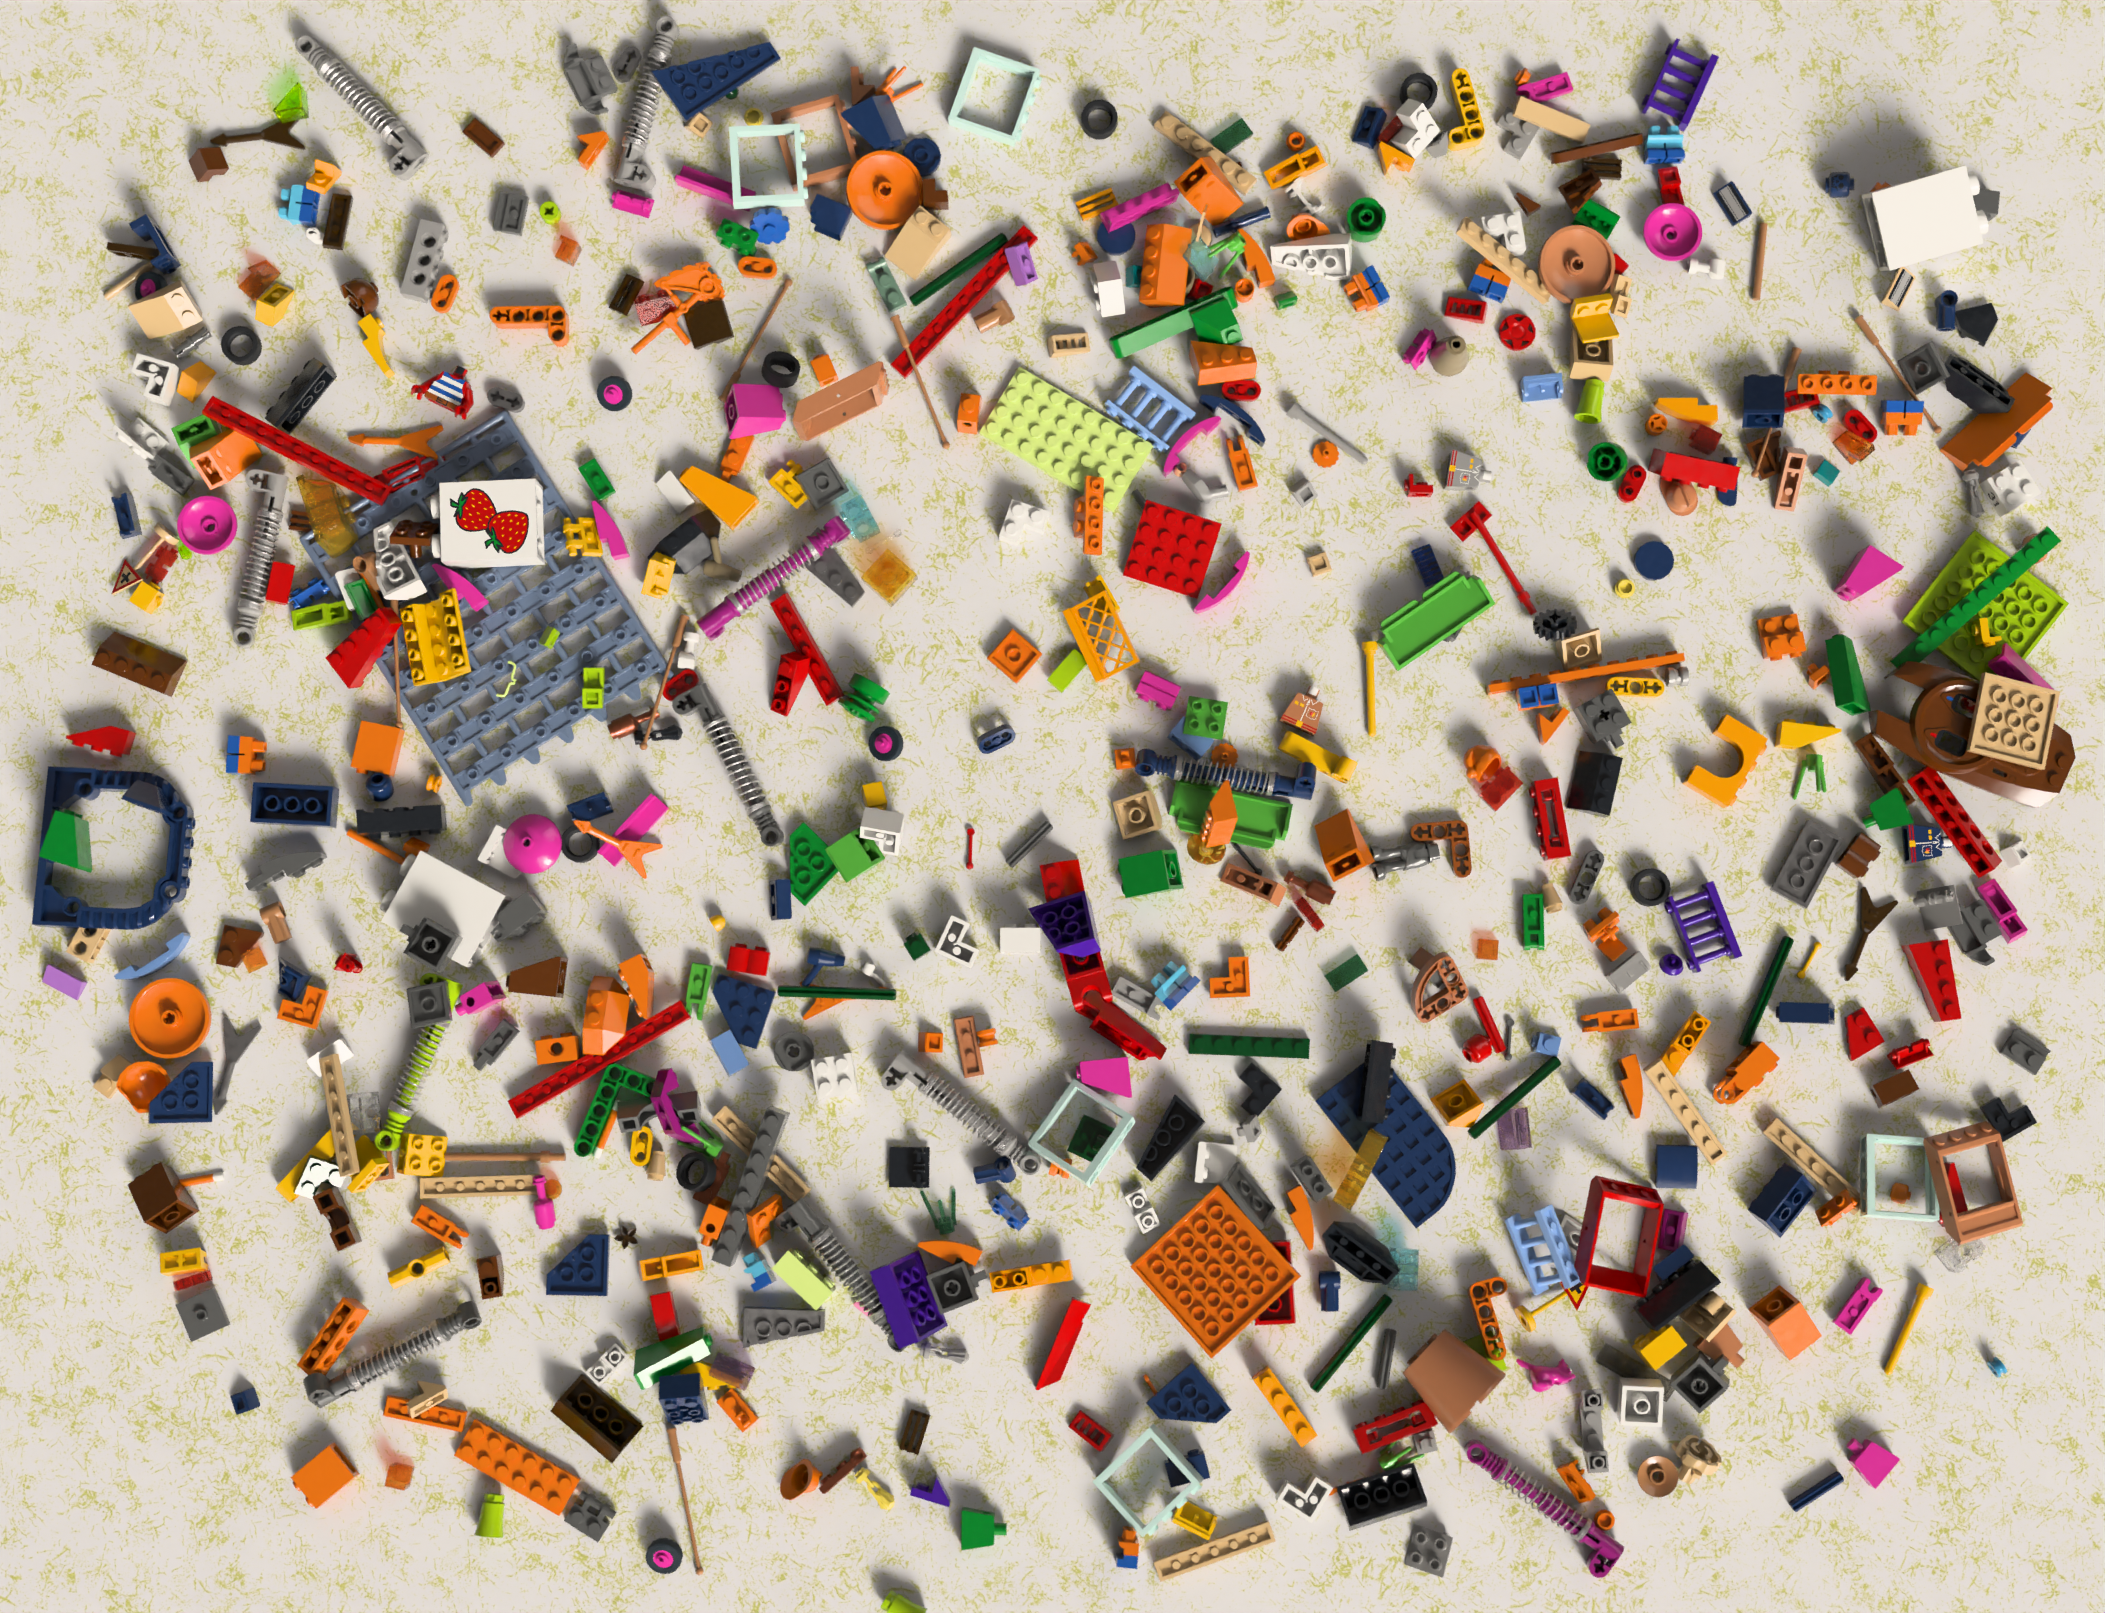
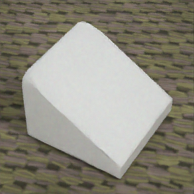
M2022 839L2001 850V854L2010 868L2020 865L2032 857Z

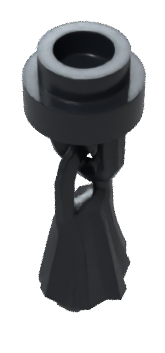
M672 725L668 728L651 732L647 741L679 740L683 731L679 726ZM643 730L634 733L635 745H640L645 737ZM661 733L662 737L656 738V734Z

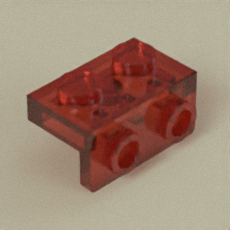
M659 290L656 292L657 294L650 296L649 294H642L635 300V307L641 327L661 322L660 319L663 316L677 309V306L670 299L671 296L666 290Z
M1506 766L1504 769L1500 767L1493 774L1495 778L1491 782L1486 781L1479 788L1481 792L1478 796L1494 812L1523 784L1510 771L1511 768L1509 766Z

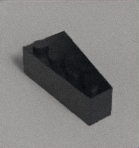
M443 805L413 806V809H409V807H395L393 811L375 808L370 813L364 811V809L356 810L357 833L369 837V840L382 839L381 836L389 835V838H400L401 834L409 833V836H421V832H429V835L441 834V830H447L446 809Z
M1176 1094L1172 1098L1168 1109L1136 1167L1152 1183L1206 1123Z

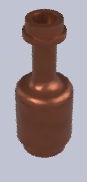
M649 707L650 711L636 717L629 713L612 720L611 724H608L607 727L613 740L616 738L621 739L637 732L638 725L651 718L654 707ZM658 710L654 718L655 720L660 717Z
M1288 871L1284 879L1287 884L1291 882L1304 888L1305 895L1308 898L1323 905H1330L1336 893L1332 889L1333 887L1317 879L1307 882L1295 876L1294 871Z

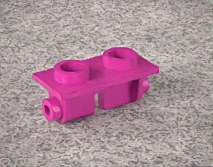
M617 189V192H613L612 195L614 200L612 208L649 218L655 200Z
M1426 328L1420 330L1413 340V343L1418 345L1417 348L1410 345L1403 355L1402 361L1406 364L1411 362L1414 370L1424 362L1427 353L1436 344L1437 337L1434 330L1431 329L1429 331Z

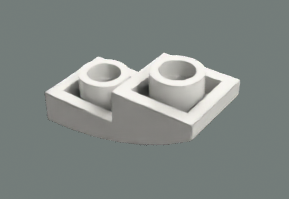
M1142 1186L1124 1194L1143 1234L1161 1225Z
M615 1343L585 1374L599 1388L629 1357Z

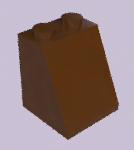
M557 956L511 971L510 976L506 978L508 992L563 998L568 958Z
M163 1162L153 1165L151 1169L137 1176L128 1184L144 1223L165 1234L200 1211L186 1188L180 1183L172 1167Z

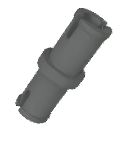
M203 326L192 336L188 335L184 342L172 350L179 359H182L193 349L197 350L204 341L211 338V333L207 332L208 329Z

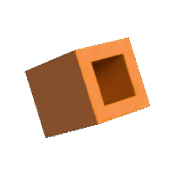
M819 354L810 361L820 387L839 380L828 354Z

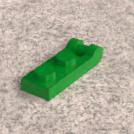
M1523 894V950H1530V948L1544 950L1543 894ZM1530 934H1537V940H1530Z

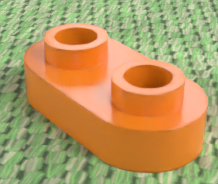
M746 256L740 259L738 263L739 272L747 278L770 280L776 276L778 271L776 263L768 258ZM746 266H752L751 270H745ZM766 268H771L769 273L764 272Z
M447 274L442 276L432 296L431 305L438 313H446L451 309L459 291L460 284L453 275ZM448 284H453L451 289H447ZM445 301V305L441 307L440 303Z

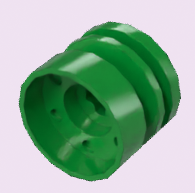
M854 673L848 683L854 692L844 691L843 695L849 698V701L839 698L838 703L853 716L874 723L876 718L869 712L879 714L880 711L873 706L874 703L884 705L890 693L866 677Z

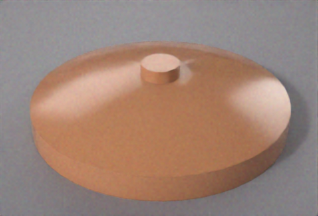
M1582 225L1567 226L1553 233L1544 242L1538 257L1539 277L1546 290L1554 298L1561 302L1572 304L1573 299L1601 295L1609 288L1615 273L1614 254L1607 240L1596 230Z

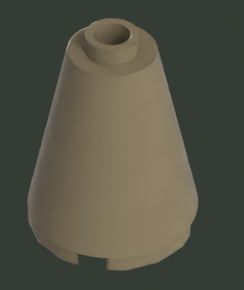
M1451 336L1437 341L1431 349L1429 358L1433 369L1437 373L1450 377L1461 373L1466 368L1469 361V353L1465 340L1462 337Z

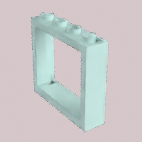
M974 47L948 117L949 125L1015 147L1016 141L1020 142L1023 134L1021 127L1023 123L1026 124L1028 121L1029 112L1027 111L1029 105L1033 106L1036 98L1034 91L1036 88L1039 89L1041 85L1040 69ZM980 62L1031 79L1011 135L960 118Z
M800 124L729 127L734 209L805 206L804 199H808V187H804L803 180H807V170L803 168L802 161H806L805 149L801 148V143L805 142L804 130H800ZM794 135L798 194L741 196L738 137Z
M1073 1079L1071 1083L1069 1082L1065 1086L1061 1098L1054 1101L1049 1115H1045L1042 1118L1039 1129L1030 1135L1028 1145L1033 1151L1090 1188L1135 1124L1133 1116L1078 1080ZM1077 1090L1122 1118L1084 1173L1040 1145Z
M1864 1134L1860 1136V1217L1926 1222L1939 1220V1211L1941 1210L1926 1151V1214L1875 1210V1143L1924 1147V1138Z
M1152 1424L1093 1483L1143 1538L1147 1533L1151 1536L1159 1528L1157 1524L1161 1520L1165 1523L1173 1515L1171 1512L1176 1506L1178 1509L1181 1508L1188 1501L1185 1497L1190 1492L1194 1495L1202 1488L1200 1483L1204 1478L1158 1427ZM1152 1438L1191 1483L1145 1526L1106 1480L1141 1446Z

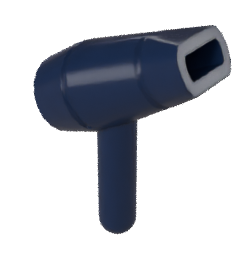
M810 947L806 960L807 963L814 966L802 981V986H809L823 966H844L845 956L823 948Z

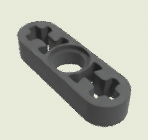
M1598 850L1588 852L1582 862L1569 892V899L1573 904L1580 905L1588 900L1604 863V855ZM1596 854L1599 863H1594L1592 867L1593 869H1596V871L1594 872L1590 868H1585V866L1587 865L1589 867L1591 865L1592 860L1590 859V856H1594ZM1583 872L1591 874V882L1584 883L1582 881L1581 875ZM1581 886L1588 887L1587 890L1584 888L1581 892L1583 899L1577 901L1574 892H1579Z

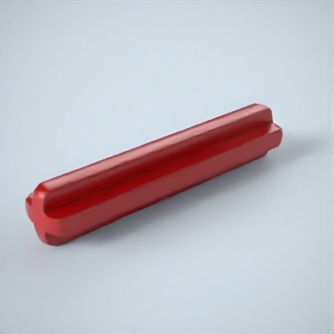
M1483 996L1474 998L1472 1000L1487 1036L1492 1041L1495 1053L1504 1051L1506 1046Z

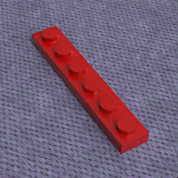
M785 593L771 602L770 605L796 652L811 658L808 674L826 706L844 697L841 687L789 594Z

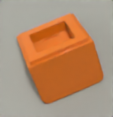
M1608 938L1597 947L1610 962L1615 961L1628 949L1618 938L1614 942Z
M919 1032L918 1052L942 1053L943 1033Z

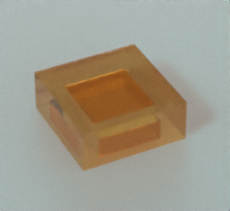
M1478 939L1476 959L1498 960L1499 940Z
M260 946L240 954L249 973L268 965Z

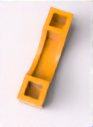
M1268 1365L1251 1377L1301 1447L1318 1436Z

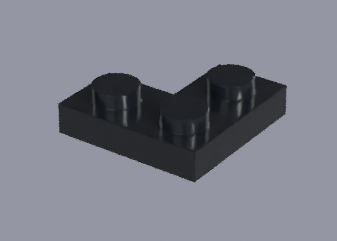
M1252 1062L1238 1077L1253 1090L1240 1105L1250 1115H1257L1258 1117L1282 1090Z
M1995 1097L1980 1106L1988 1123L2000 1133L2002 1142L2037 1123L2027 1105H2022L2008 1113L2001 1099Z

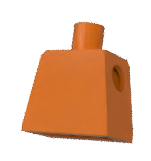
M961 393L957 418L958 432L977 434L982 403L980 395Z
M716 1196L709 1203L699 1229V1233L703 1234L700 1241L701 1244L711 1247L714 1239L717 1240L720 1237L732 1202Z

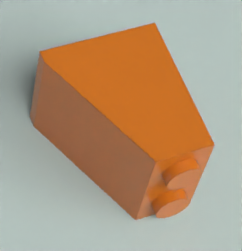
M1780 1285L1748 1309L1777 1349L1789 1360L1798 1356L1804 1349L1815 1343L1822 1336L1801 1302Z

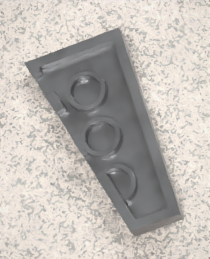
M817 527V528L815 529V531H814L810 536H812V535H815V536H816V534H815L816 532H819V533H820L819 527ZM830 546L828 549L824 548L825 551L816 561L810 559L811 565L804 562L808 571L852 608L865 594V591L834 548L831 549Z
M744 1307L743 1348L825 1330V1309Z

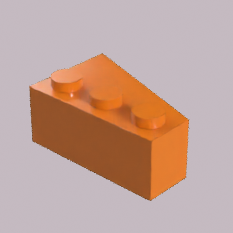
M1191 341L1189 359L1198 386L1255 378L1257 360L1252 347Z

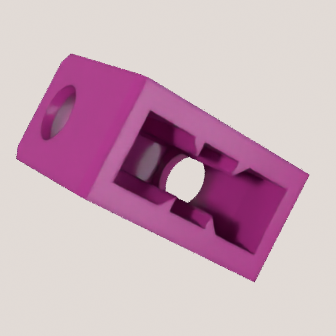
M498 980L484 982L459 997L461 1003L455 1005V1010L460 1016L466 1013L468 1015L479 1013L506 999V996Z
M1852 1438L1846 1445L1853 1452L1848 1461L1864 1481L1875 1489L1900 1461L1897 1456L1868 1439H1865L1861 1444L1855 1438Z

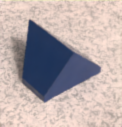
M278 956L280 981L278 993L296 1002L312 976Z

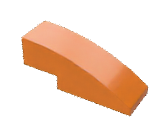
M1242 228L1238 229V232L1246 240V245L1243 246L1245 251L1242 253L1246 272L1254 270L1258 288L1274 285L1275 277L1267 257L1247 232Z
M1629 1054L1617 1059L1624 1077L1618 1080L1617 1083L1631 1119L1640 1118L1642 1108L1643 1083L1636 1054Z
M1299 1184L1285 1192L1295 1209L1288 1213L1307 1249L1310 1251L1313 1249L1314 1243L1313 1219L1307 1197L1302 1186Z
M951 1240L920 1241L918 1247L954 1264L958 1257L976 1266L983 1252L982 1249Z

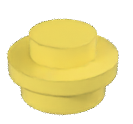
M757 108L748 109L744 114L745 123L748 126L761 125L764 120L763 113Z
M1620 579L1615 584V593L1620 598H1629L1635 591L1634 583L1629 579Z

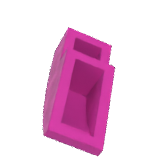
M592 501L601 542H609L611 556L614 560L630 557L626 542L615 522L596 501Z
M438 564L432 565L447 588L456 589L458 600L465 597L476 612L490 603L473 584L458 573Z
M1995 879L1977 887L1980 898L1986 904L2007 944L2027 933L2028 929L2016 914L2018 910Z

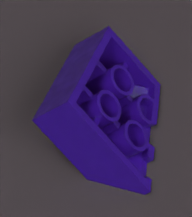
M1085 891L1028 908L1057 952L1084 957L1101 951L1092 905Z

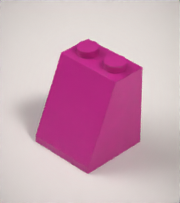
M757 384L732 385L724 404L729 439L780 429L783 421L786 420V411L783 410V395L778 387Z
M1869 545L1857 553L1835 587L1834 592L1837 593L1841 600L1850 602L1898 573L1904 566Z
M1128 1057L1079 1062L1080 1066H1076L1077 1078H1081L1082 1083L1127 1098L1132 1097Z

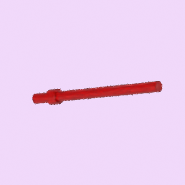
M1477 511L1471 513V519L1518 594L1519 602L1524 604L1530 616L1533 615L1537 610L1529 599L1531 596L1521 586Z

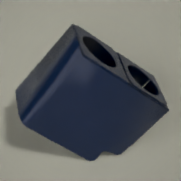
M817 193L810 207L812 210L810 213L812 217L811 222L816 225L814 231L840 241L852 217V210L844 204Z

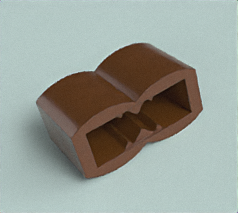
M1859 832L1851 840L1835 865L1854 879L1859 878V876L1862 878L1869 870L1867 867L1871 860L1874 862L1880 855L1879 849L1881 846L1863 832Z

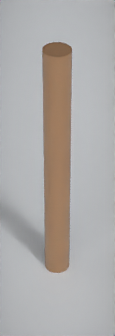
M1760 223L1752 296V300L1755 301L1760 300L1767 223Z

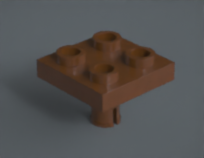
M412 520L399 521L389 536L390 544L409 545V556L420 558L423 556L421 546L431 545L432 535L439 532V523H432L431 521L413 522Z

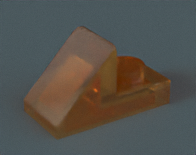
M264 260L247 268L251 274L238 287L255 302L281 273L267 260Z
M1848 430L1832 442L1834 447L1851 465L1857 461H1863L1875 450L1874 444Z

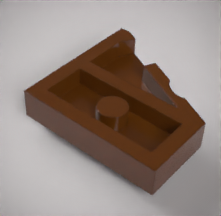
M1780 430L1770 434L1758 470L1760 481L1780 473ZM1766 436L1744 445L1754 469Z

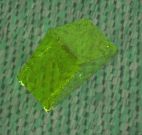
M298 82L273 109L278 120L282 123L309 118L307 94Z

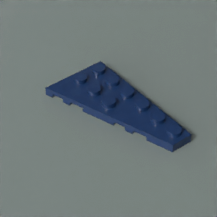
M767 42L722 55L690 61L678 66H670L662 70H654L651 74L686 123L780 61L781 57L772 44Z

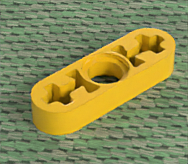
M1613 677L1605 684L1606 691L1612 688L1610 685L1614 681L1616 685L1623 686L1625 684L1626 692H1623L1624 688H1618L1614 691L1616 696L1656 698L1664 692V684L1659 679ZM1631 682L1639 684V692L1634 693L1630 690ZM1654 683L1656 687H1659V690L1653 693L1652 689H1647L1643 693L1645 687H1651Z

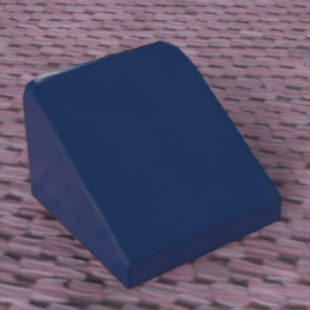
M250 1388L230 1396L236 1415L260 1407L255 1388Z

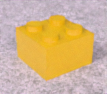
M1666 1324L1657 1332L1650 1329V1332L1645 1336L1643 1334L1634 1340L1635 1344L1631 1347L1647 1367L1656 1371L1686 1347L1687 1344L1672 1325Z

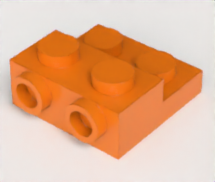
M1797 613L1756 621L1763 659L1770 658V661H1777L1786 655H1789L1790 658L1802 656L1801 653L1806 651L1803 631L1800 632Z

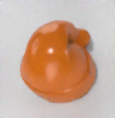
M1485 745L1471 747L1465 753L1463 759L1467 769V777L1475 778L1479 783L1489 780L1501 766V757L1498 751L1491 746Z

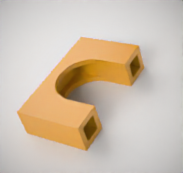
M1727 714L1721 717L1712 734L1732 745L1737 751L1739 764L1736 772L1731 777L1721 778L1695 765L1682 783L1722 808L1734 804L1737 799L1736 792L1746 784L1747 779L1745 777L1748 772H1752L1756 767L1757 762L1755 760L1758 755H1762L1766 750L1767 745L1765 743L1768 738Z

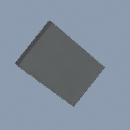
M1237 1162L1230 1169L1222 1185L1250 1221L1259 1230H1262L1273 1214L1275 1206L1241 1163Z

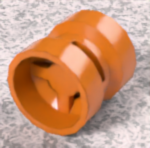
M1243 278L1237 281L1234 289L1237 301L1245 303L1251 300L1255 288L1251 280Z
M1062 1159L1068 1164H1072V1159ZM1051 1163L1049 1175L1055 1176L1059 1174L1062 1178L1068 1179V1173Z

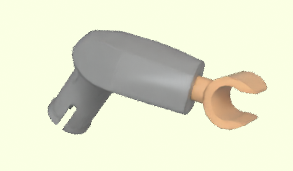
M1180 463L1179 465L1183 471L1175 467L1174 474L1182 477L1187 487L1202 503H1210L1212 499L1228 497L1226 484L1209 487L1191 469L1186 471L1187 465L1185 463Z

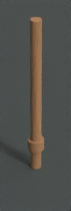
M541 1151V1153H445L444 1158L445 1161H540L541 1163H550V1161H566V1153H550V1151Z

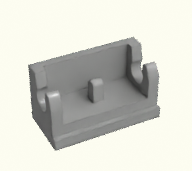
M1637 951L1608 973L1605 978L1620 994L1650 970L1651 965L1642 953Z

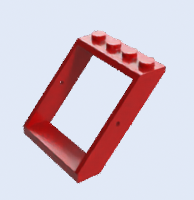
M1597 1175L1591 1180L1574 1263L1582 1285L1643 1298L1647 1295L1664 1207L1656 1189ZM1605 1198L1646 1207L1633 1273L1592 1264Z

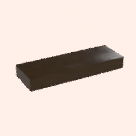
M332 194L322 243L323 248L343 250L353 203L352 195Z
M108 242L106 247L108 251L122 257L152 260L161 255L159 250L154 248Z

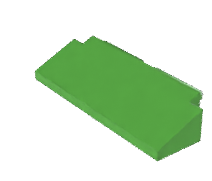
M1453 571L1422 593V600L1419 602L1411 600L1382 620L1379 630L1384 636L1376 642L1394 668L1399 671L1492 607L1495 602L1481 578L1472 575L1466 579L1463 574Z
M1183 779L1180 781L1176 780L1169 815L1178 817L1177 826L1181 831L1199 835L1201 824L1204 823L1203 818L1206 816L1205 811L1208 810L1209 803L1220 788L1201 783L1197 784L1196 782H1185ZM1232 791L1238 819L1230 842L1269 850L1274 846L1275 839L1285 841L1293 804Z

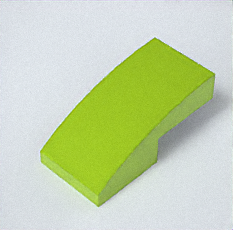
M1074 648L1047 681L1062 693L1087 665L1084 656Z
M584 667L582 708L602 709L604 703L605 667Z

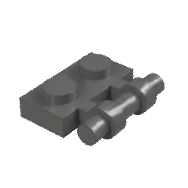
M582 1491L578 1498L585 1501L583 1506L575 1502L564 1521L596 1542H599L610 1525L609 1522L604 1520V1517L607 1515L613 1519L617 1512L611 1509L609 1504H603L595 1499V1495ZM590 1505L600 1511L599 1515L588 1510Z

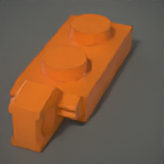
M750 435L731 440L721 463L720 470L723 471L720 477L721 480L729 483L732 475L737 476L740 473L755 439L754 436Z

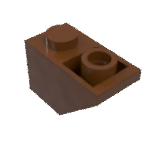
M502 1255L476 1259L482 1300L502 1297L504 1289Z

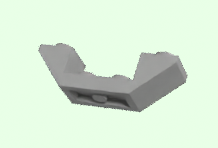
M1602 1389L1581 1390L1579 1417L1582 1451L1588 1473L1609 1472L1608 1454L1604 1449L1601 1410H1604Z

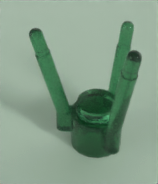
M952 1189L951 1219L950 1215L945 1216L942 1201L938 1200L941 1215L938 1220L924 1191H921L920 1194L934 1222L935 1230L938 1229L940 1235L954 1232V1226L957 1225L956 1190Z

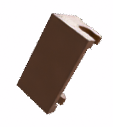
M1908 1069L1872 1085L1870 1091L1878 1108H1882L1919 1090V1087Z

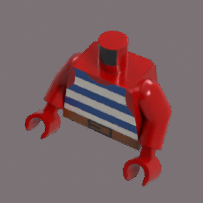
M458 365L453 374L442 371L421 385H414L411 388V395L418 393V400H421L423 394H425L424 396L428 401L453 412L455 417L457 415L462 416L463 420L467 418V413L474 405L473 390L470 384L464 381L468 371Z

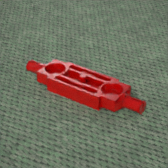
M416 456L382 470V473L374 476V478L384 484H389L390 480L411 467L418 465L419 471L389 485L392 487L393 484L402 482L397 485L398 487H392L391 493L393 494L402 487L423 479L426 476L425 473L439 464L437 460H431L421 465V461L426 459L427 456L421 458ZM411 479L410 482L405 484L403 483V480Z

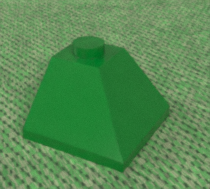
M1226 297L1190 313L1199 342L1233 345L1243 340L1239 324Z

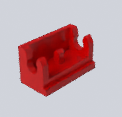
M273 561L265 598L266 602L288 605L295 565Z

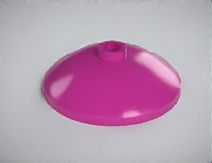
M1677 203L1664 204L1654 209L1647 217L1643 227V237L1647 248L1656 257L1665 261H1680L1691 256L1699 247L1702 239V225L1697 215L1688 207ZM1667 234H1671L1672 239H1668Z
M201 496L191 500L180 512L177 522L178 534L183 544L190 550L203 555L216 554L226 549L234 540L238 527L237 517L232 507L224 500L214 496ZM211 525H214L213 531H209Z
M538 814L521 816L508 827L503 842L504 853L508 862L518 871L528 874L544 872L554 865L560 855L562 848L560 831L553 821L545 816ZM529 839L530 845L526 846L525 842Z

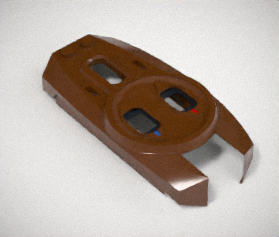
M1912 661L1902 663L1884 677L1886 679L1894 675L1924 690L1913 704L1909 723L1880 710L1869 711L1870 730L1873 736L1935 771L2031 808L2040 807L2060 793L2076 756L2071 735L2055 723L2053 725L2046 766L2043 770L1968 752L1966 749L1973 718L1961 714L1954 709L1960 696L1976 702L1980 685L1979 681L1945 668ZM1944 732L1963 740L1956 755L1938 747ZM1993 769L2003 773L2004 776L2002 777L1992 772Z

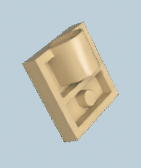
M1709 1291L1684 1310L1679 1317L1705 1340L1710 1342L1736 1314V1311L1714 1291Z

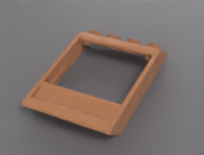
M1984 1121L1924 1138L1923 1144L1945 1230L1959 1245L2022 1226L2023 1221L2001 1135L1991 1124ZM1987 1144L2001 1201L1957 1213L1943 1156Z

